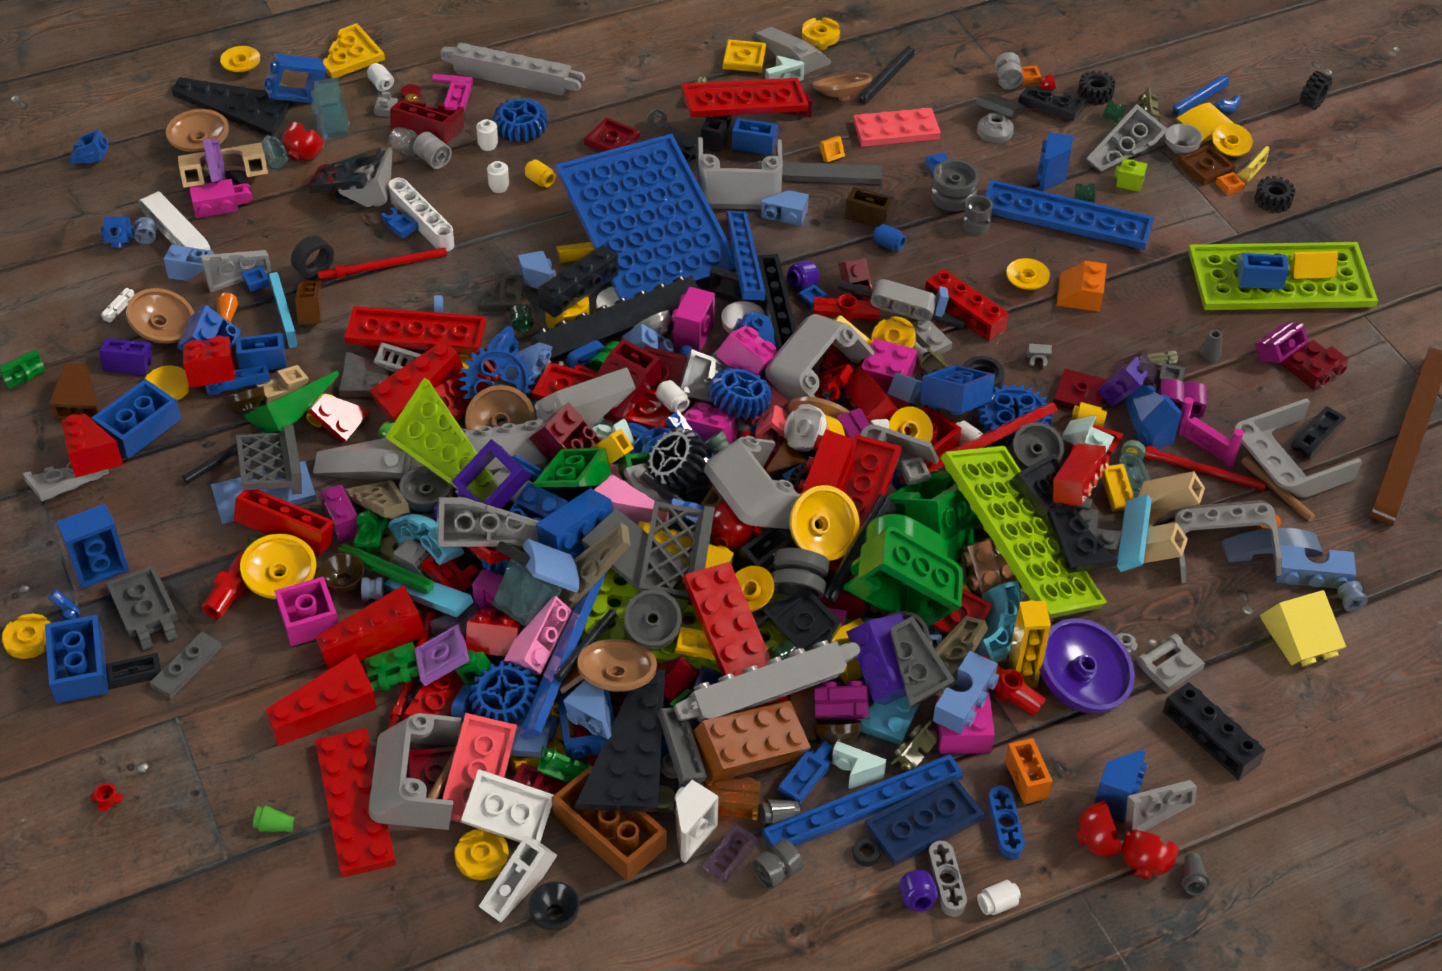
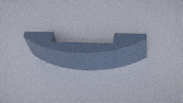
M1277 528L1280 545L1305 547L1306 557L1322 556L1323 551L1315 533L1294 528ZM1270 529L1250 531L1222 541L1228 562L1252 561L1254 554L1273 553Z

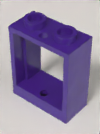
M491 439L451 482L458 488L455 493L460 498H468L482 503L467 487L496 457L511 473L483 503L502 509L532 476L501 445Z

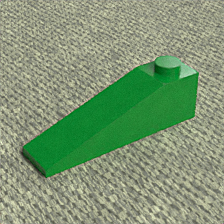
M335 371L300 389L244 414V417L257 428H261L264 433L284 432V425H290L298 421L339 376V373Z

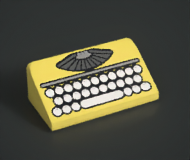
M1266 146L1253 155L1236 173L1245 184L1266 163L1269 147Z

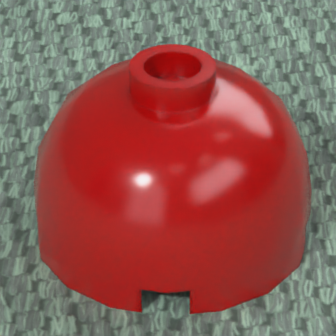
M290 122L282 137V143L288 153V157L297 162L299 160L311 161L315 159L324 148V140L312 129L309 132L304 130L303 127L305 125Z
M720 502L718 506L714 505L715 510L710 534L712 544L715 546H725L730 551L741 549L751 540L756 526L742 522L727 502Z
M1106 801L1088 806L1079 818L1080 829L1075 830L1080 845L1086 844L1091 853L1101 857L1122 853L1123 849Z
M1132 830L1131 834L1126 831L1122 854L1126 864L1135 870V876L1149 880L1151 876L1166 874L1174 866L1179 847L1170 840L1168 845L1160 841L1161 836L1145 831Z

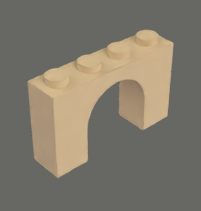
M261 143L221 149L225 171L242 170L246 172L247 177L268 174ZM205 152L178 156L183 188L205 184L204 178L210 175L205 161Z
M1194 471L1144 481L1138 497L1148 494L1152 501L1143 563L1182 557L1188 539L1177 522L1158 526L1153 525L1159 518L1170 511L1200 505L1205 487Z

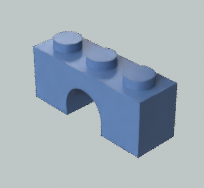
M1280 545L1282 576H1276V583L1338 589L1344 583L1354 581L1356 577L1354 552L1329 550L1325 562L1319 564L1310 561L1306 557L1305 547Z
M969 651L958 669L956 685L965 688L967 691L957 692L947 687L935 705L933 721L959 734H962L966 726L971 727L977 715L976 709L984 706L988 697L987 691L989 688L993 690L998 682L999 675L996 674L998 663Z

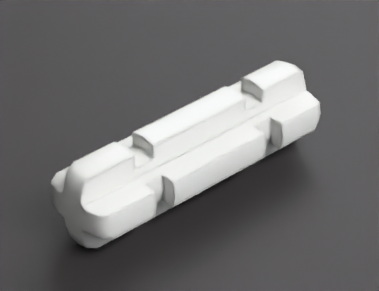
M125 288L120 293L121 295H118L108 305V308L101 313L104 321L110 323L121 313L135 295L132 289Z

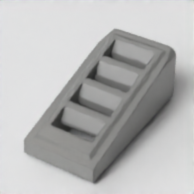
M381 342L373 363L390 371L397 372L403 368L404 358L408 359L407 365L422 354ZM386 352H390L388 360L384 361ZM395 355H398L396 364H393Z

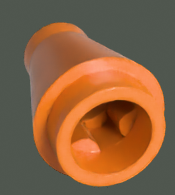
M222 293L216 299L217 313L230 323L238 307L237 297L231 293Z

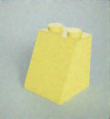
M1324 590L1278 603L1260 615L1261 620L1291 666L1301 663L1302 667L1316 663V658L1322 656L1324 660L1339 656V650L1346 647Z

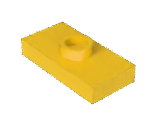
M1124 464L1111 465L1104 469L1102 481L1112 512L1124 511L1126 501L1134 499V495Z
M686 627L679 628L675 648L676 654L715 660L703 630Z

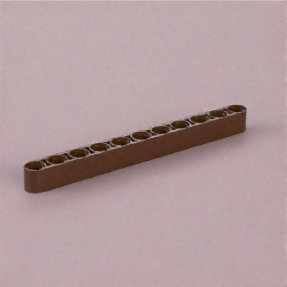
M1432 347L1428 348L1369 519L1390 526L1394 525L1442 384V350Z

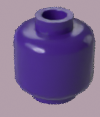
M810 260L794 263L788 269L787 281L794 289L804 290L813 284L817 285L819 270Z
M924 870L910 871L899 882V891L904 905L908 909L923 912L930 909L937 901V888L932 876Z

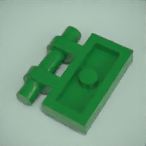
M413 642L364 659L367 675L374 692L381 689L382 691L389 690L392 685L403 681L408 683L412 681V678L419 676Z

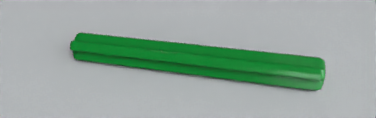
M347 543L342 544L338 548L339 553H349L359 557L364 563V567L425 594H428L434 588L432 580Z

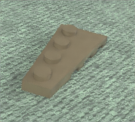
M392 479L345 489L349 500L385 518L397 519L403 517V514L409 513L408 503Z
M619 523L574 559L579 577V590L577 593L552 584L553 596H557L572 610L631 546L628 527Z
M965 616L935 648V651L955 680L954 684L948 688L953 689L960 665L969 651L974 652L985 635L988 627L984 620ZM943 689L935 695L941 697L945 689Z

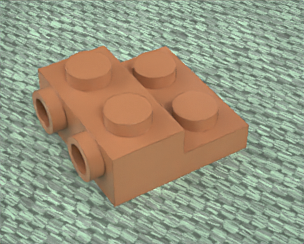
M991 537L960 547L962 551L961 561L967 568L969 575L967 578L968 585L974 594H983L999 584L1018 580L1010 571L1009 565L1002 554L996 549V545Z

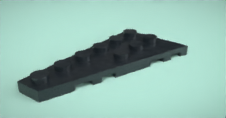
M181 77L178 78L172 88L173 96L191 104L198 103L202 105L203 109H212L237 124L249 125L256 132L263 131L272 139L293 101L270 99L265 90Z
M656 669V674L650 682L638 689L628 691L611 727V737L605 740L576 802V810L658 812L662 727L657 713L664 707L665 670Z

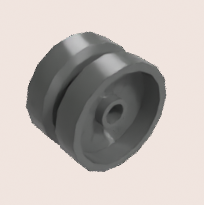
M958 159L944 160L937 164L933 171L931 188L933 203L947 211L957 212L964 210L967 198L977 193L979 172L976 167L969 162Z
M1031 422L1023 425L1016 432L1007 450L1019 469L1023 471L1053 453L1061 460L1064 453V444L1060 434L1053 427L1040 422Z
M426 466L416 467L408 471L402 477L399 484L400 492L409 507V513L403 515L417 514L434 520V506L439 502V497L454 498L453 486Z
M800 548L777 550L773 567L777 571L772 572L774 592L789 595L808 587L818 599L823 598L826 582L822 578L828 574L830 561L827 557L810 550Z
M656 589L644 590L635 595L628 603L624 615L625 632L630 641L638 643L650 651L662 650L672 644L678 636L682 621L681 610L676 600L668 593ZM649 616H652L653 619H658V621L656 623H650L648 621Z

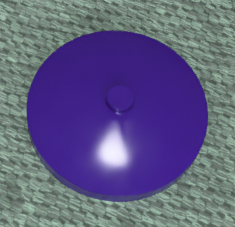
M1066 619L1050 628L1040 673L1052 693L1071 708L1089 714L1107 713L1119 707L1129 697L1135 679L1131 657L1122 642L1105 627L1085 619Z

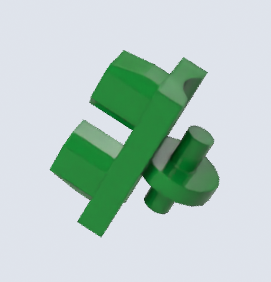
M37 350L29 353L26 352L20 355L19 358L0 365V374L8 389L26 380L30 382L34 376L46 371Z
M364 510V512L360 513L356 520L359 527L353 542L355 547H364L368 553L379 552L382 546L380 542L381 537L386 533L388 527L386 524L388 517L385 518L371 510Z

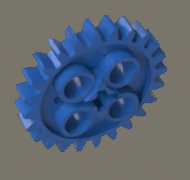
M499 343L496 345L495 350L492 349L490 344L487 345L486 352L481 347L478 348L480 355L477 356L471 353L473 361H464L469 366L468 369L462 368L460 370L466 374V377L459 378V381L465 382V386H462L460 390H467V394L463 399L471 398L472 400L478 394L476 386L479 382L486 383L488 387L494 386V382L478 378V373L491 378L499 375L501 381L515 384L516 389L523 394H531L532 390L528 388V385L535 383L528 380V377L533 375L534 372H527L526 369L531 364L522 363L525 356L516 357L517 349L510 353L509 345L504 350H501ZM486 360L494 362V372H485L483 363ZM508 367L516 369V379H507L505 371Z
M1003 384L1001 390L996 386L994 387L992 401L978 407L977 418H980L979 425H984L983 431H991L1014 420L1015 417L1018 418L1049 403H1046V397L1040 398V392L1033 394L1032 387L1024 390V385L1016 388L1012 384L1011 388H1007ZM1014 401L1016 402V411L1013 409ZM1053 413L1035 422L1051 426ZM1017 431L1003 437L1006 439V444L1011 442Z

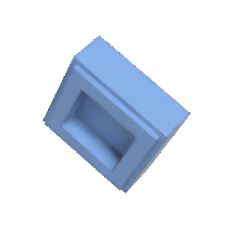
M939 286L934 315L942 317L949 296L948 289Z

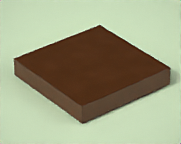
M1210 144L1179 157L1177 161L1179 166L1203 186L1216 181L1217 177L1232 172L1235 173L1236 166Z

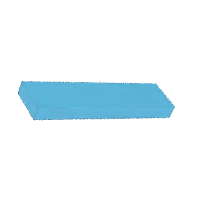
M277 272L270 273L272 291L288 347H297L296 334Z
M1148 494L1126 501L1117 567L1121 572L1143 565L1152 501Z
M391 578L384 584L386 591L393 592L404 585L413 601L454 617L461 615L473 603L471 595L434 581V588L428 594Z

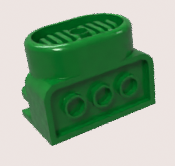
M933 471L930 473L929 481L906 485L888 496L891 498V503H895L896 514L908 516L939 533L948 544V558L955 562L961 559L962 551L960 547L975 542L974 528L981 524V521L971 510L969 502L959 491L955 480L948 472Z
M898 514L883 515L875 518L868 524L865 543L861 547V555L851 564V572L856 577L844 584L846 591L888 614L897 611L913 612L923 619L927 627L961 608L963 572L958 563L948 558V544L939 533L908 516Z

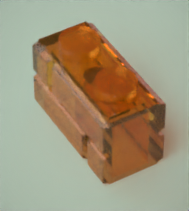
M707 777L706 789L718 796V817L757 820L761 781H755L750 777H743L741 779L726 778L709 782Z

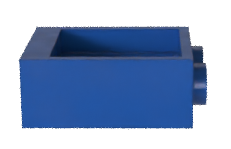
M275 53L274 59L269 65L270 72L268 78H265L264 89L267 91L270 99L316 104L327 70L322 59ZM284 70L309 73L304 89L279 86Z
M574 690L566 691L563 694L558 692L557 702L566 756L571 759H582L588 755L599 754L606 738L600 735L570 738L567 711L563 701ZM604 690L610 711V725L612 727L615 720L610 692Z

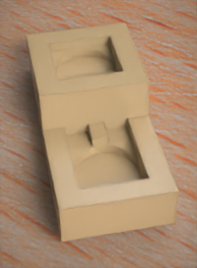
M298 365L277 371V378L270 380V382L256 384V388L264 386L265 396L263 400L267 404L300 389L309 381V378Z

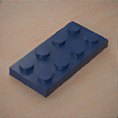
M952 775L866 819L864 826L893 866H896L927 850L934 842L944 841L984 820L985 814L955 775Z

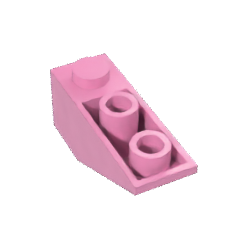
M612 475L594 489L611 499L613 511L617 508L635 524H638L640 520L644 522L651 521L655 501L630 486L627 482ZM658 510L657 516L663 523L668 521L669 512Z
M553 596L515 638L504 662L508 665L511 661L515 667L521 664L524 670L530 669L533 675H541L572 610L557 596Z

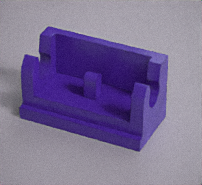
M107 338L99 349L102 371L146 376L148 374V365H152L151 343Z
M1137 357L1110 376L1097 390L1111 407H1114L1143 385L1142 381L1146 378L1148 372L1145 370L1140 374L1137 371V367L1141 362Z

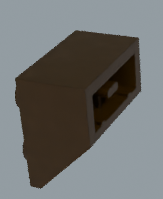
M853 187L846 200L845 219L874 227H880L882 224L887 225L898 205V200L894 197Z

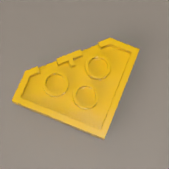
M356 23L339 30L338 38L336 41H333L329 49V55L327 58H324L323 64L327 70L326 73L331 79H335L385 60V55Z

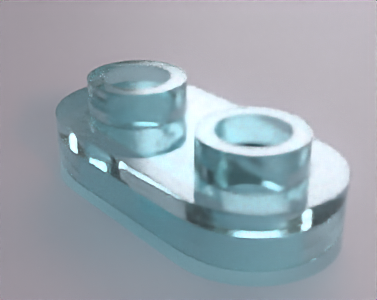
M265 136L261 144L268 164L273 168H283L288 161V157L282 142L273 136Z
M1125 453L1120 457L1118 464H1124L1132 492L1139 494L1144 481L1151 480L1143 460L1134 453Z

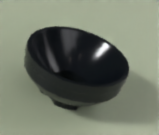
M556 881L547 882L537 887L532 892L528 903L529 913L534 923L540 928L551 931L561 930L571 925L575 921L580 907L576 891L568 884ZM551 908H559L563 912L562 916L558 919H550L546 913Z

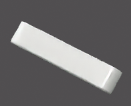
M404 178L390 180L389 192L391 203L401 213L407 214L418 223V231L436 249L446 248L447 252L454 248L452 226Z
M157 191L139 200L140 208L145 216L156 222L157 228L173 245L211 250L207 240L161 192Z

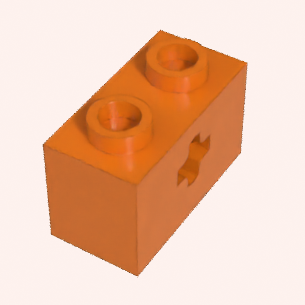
M1030 738L1009 743L1005 763L1023 804L1049 799L1053 780L1034 739Z

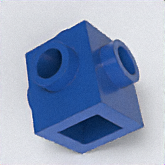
M104 217V226L101 227V237L104 239V243L111 244V248H124L125 244L131 243V239L134 238V227L131 226L130 217Z

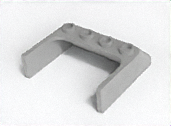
M1307 398L1243 420L1235 426V430H1243L1244 434L1241 442L1273 481L1282 489L1300 498H1306L1355 480L1363 462L1360 458L1308 477L1302 472L1275 440L1272 432L1304 420L1310 404Z
M534 404L536 420L527 421L525 424L515 425L513 423H506L500 427L481 426L474 430L462 429L477 453L493 439L511 456L518 455L538 468H543L549 464V458L545 457L529 439L543 424L537 404ZM496 457L487 465L491 474L497 473L504 467Z
M1257 500L1196 505L1176 510L1174 521L1177 522L1184 534L1189 531L1253 525L1268 527L1271 535L1276 576H1282V556L1274 508L1268 502ZM1183 552L1182 557H1179L1181 584L1186 583V565Z

